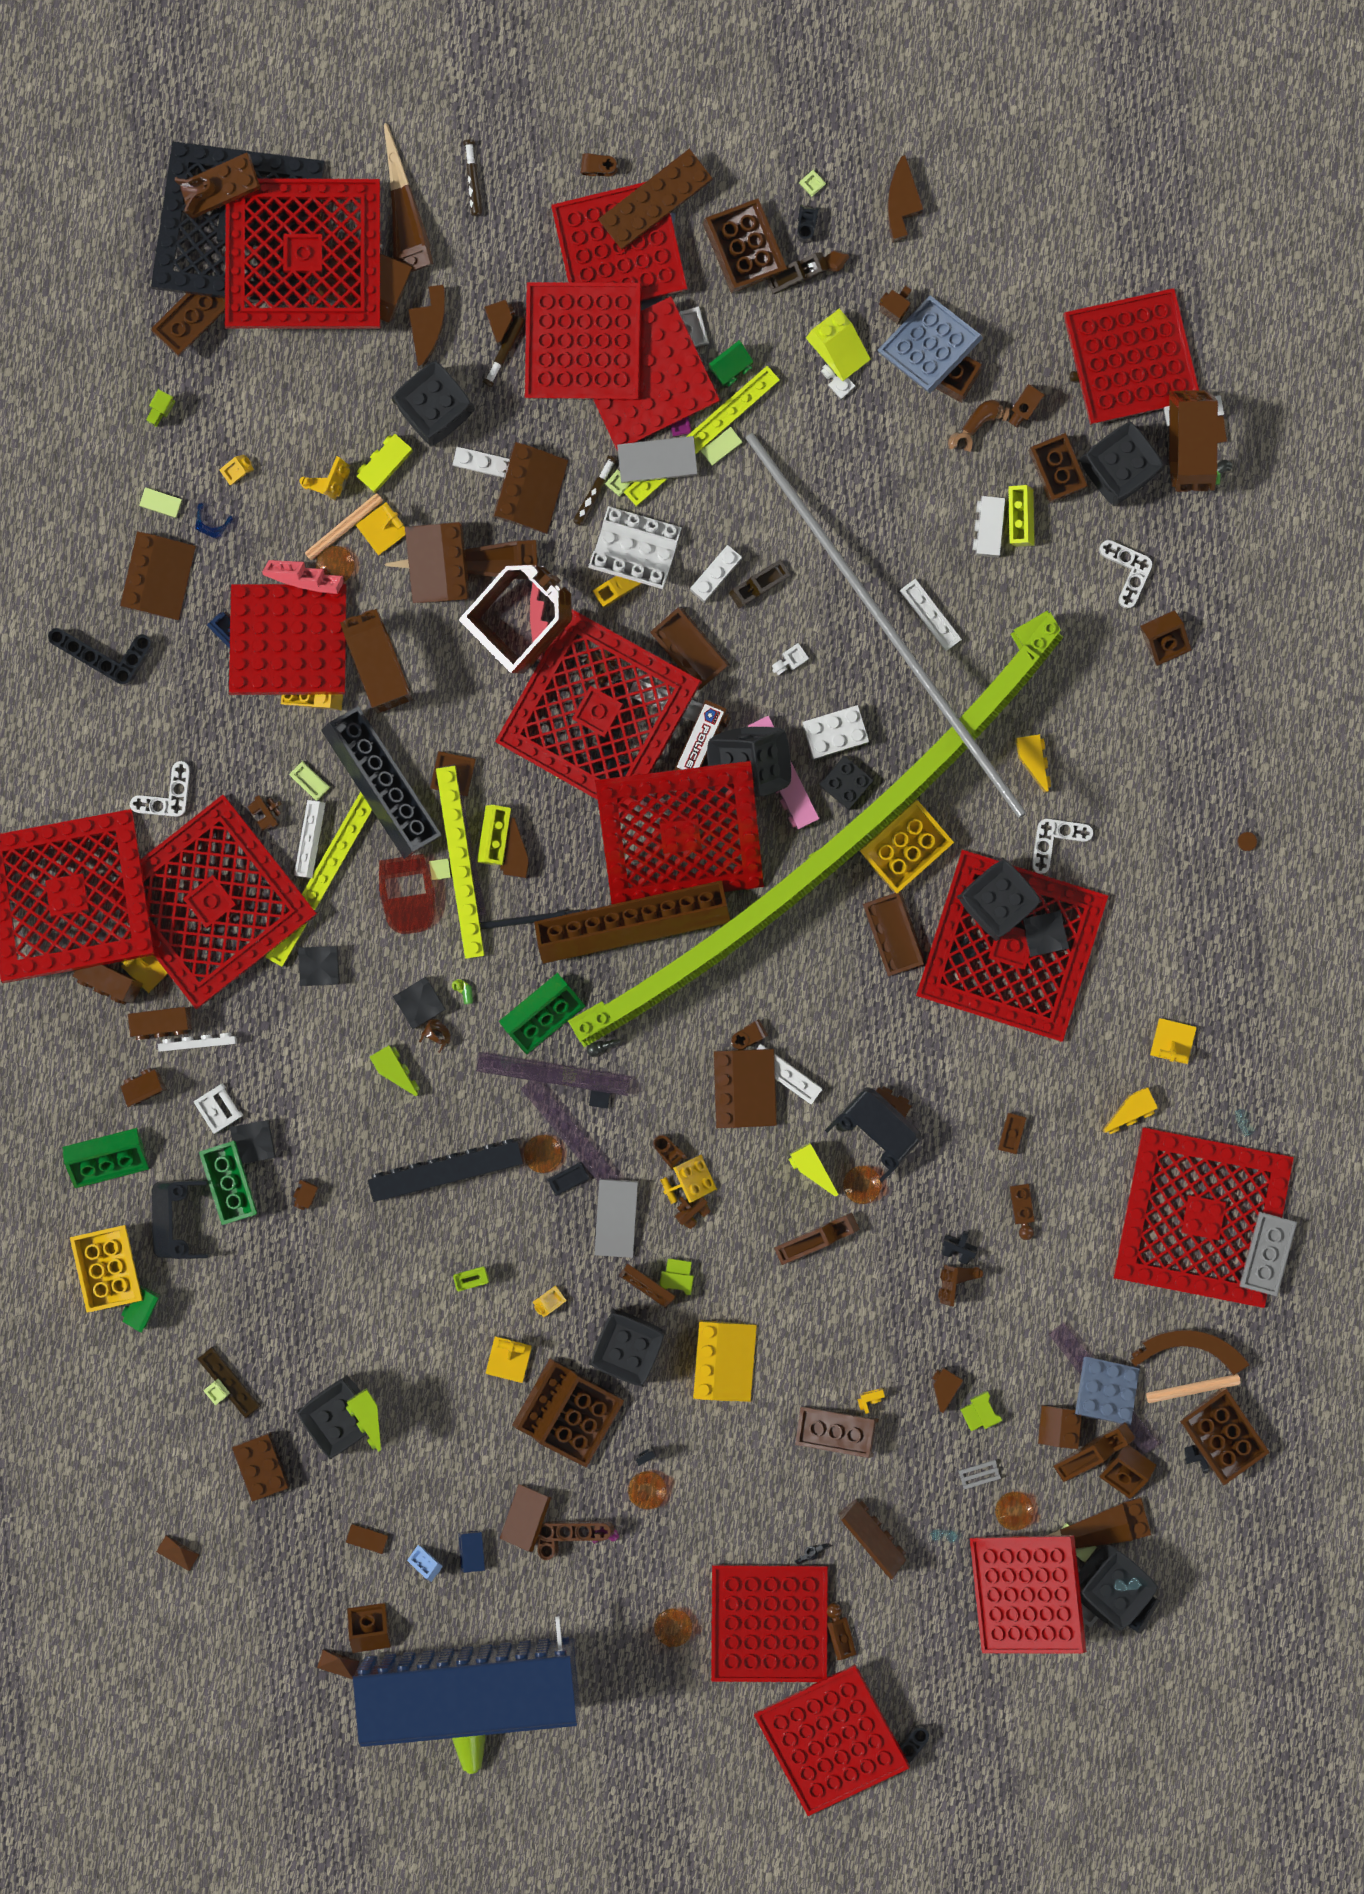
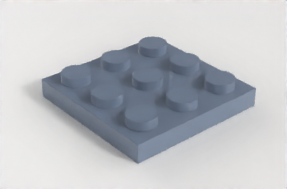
M1084 1357L1075 1414L1118 1424L1125 1422L1127 1426L1131 1425L1140 1368Z

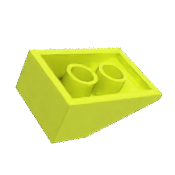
M840 308L814 327L806 337L842 382L871 360L853 324Z
M811 1143L790 1153L791 1158L788 1160L794 1170L798 1168L802 1174L834 1196L838 1195Z

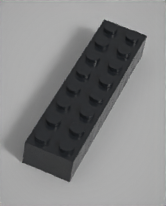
M359 706L330 721L321 730L404 859L433 843L441 836L440 831Z
M511 1138L502 1141L503 1145L496 1146L495 1143L484 1145V1150L477 1151L476 1147L465 1150L464 1155L459 1156L458 1152L446 1155L445 1160L440 1161V1158L437 1157L427 1160L428 1164L421 1165V1162L408 1165L409 1169L406 1170L398 1167L391 1169L390 1174L384 1175V1171L372 1174V1178L368 1179L372 1200L376 1202L524 1164L520 1143Z

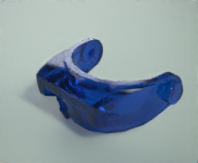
M199 503L197 506L195 530L218 539L226 527L232 523V516L229 515L226 522L220 527H208L201 520V510L204 503Z

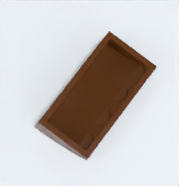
M682 607L675 609L650 631L682 671L702 681L698 690H701L730 665Z
M901 891L863 904L888 976L926 964Z

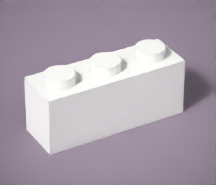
M982 496L981 501H977L976 512L980 514L979 520H975L974 531H978L977 539L973 540L972 549L976 550L977 556L997 558L1000 556L1005 498Z
M727 545L692 585L690 591L705 603L738 565L742 557Z

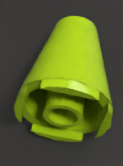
M486 1735L452 1738L462 1769L468 1774L477 1773L482 1768Z

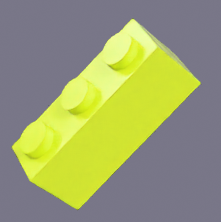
M396 434L393 436L389 435L384 440V446L380 451L378 449L375 450L370 456L371 461L367 465L364 463L357 471L359 473L357 478L373 493H376L413 452L412 448Z
M1028 485L1009 486L1010 544L1015 547L1035 546L1034 490Z
M487 805L485 807L477 858L478 863L494 866L502 865L511 808L497 805Z

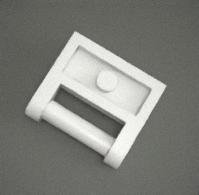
M223 1083L193 1101L213 1134L244 1116L234 1105ZM214 1095H220L232 1114L231 1117H226Z

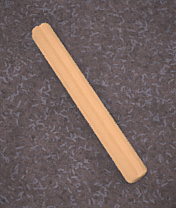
M374 494L305 552V555L310 560L316 558L383 502L380 495Z
M1235 1374L1234 1376L1230 1375L1146 1393L1148 1403H1154L1236 1386L1241 1381L1239 1375Z

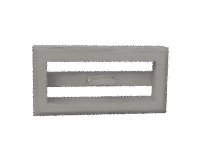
M995 1460L958 1470L964 1490L1001 1479ZM993 1465V1469L966 1477L963 1475L964 1473ZM995 1472V1476L966 1484L968 1480Z

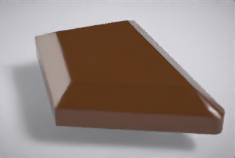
M833 250L825 257L829 268L828 271L843 269L844 264L850 258L849 255Z

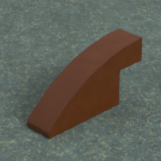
M905 155L901 156L894 171L888 195L887 218L892 243L906 239L908 236L903 219L923 213V206Z
M443 284L428 287L431 306L409 309L419 369L425 366L433 354L443 329L446 305Z
M851 1212L774 1247L781 1265H784L829 1246L860 1229Z
M1124 1422L1077 1449L1053 1467L1063 1482L1103 1463L1115 1451L1129 1445L1135 1439V1436Z

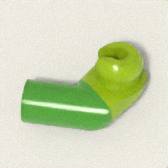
M461 979L453 981L452 988L463 994L464 1004H473L471 985Z

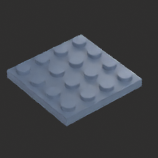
M930 295L877 351L930 394L983 338L981 334Z

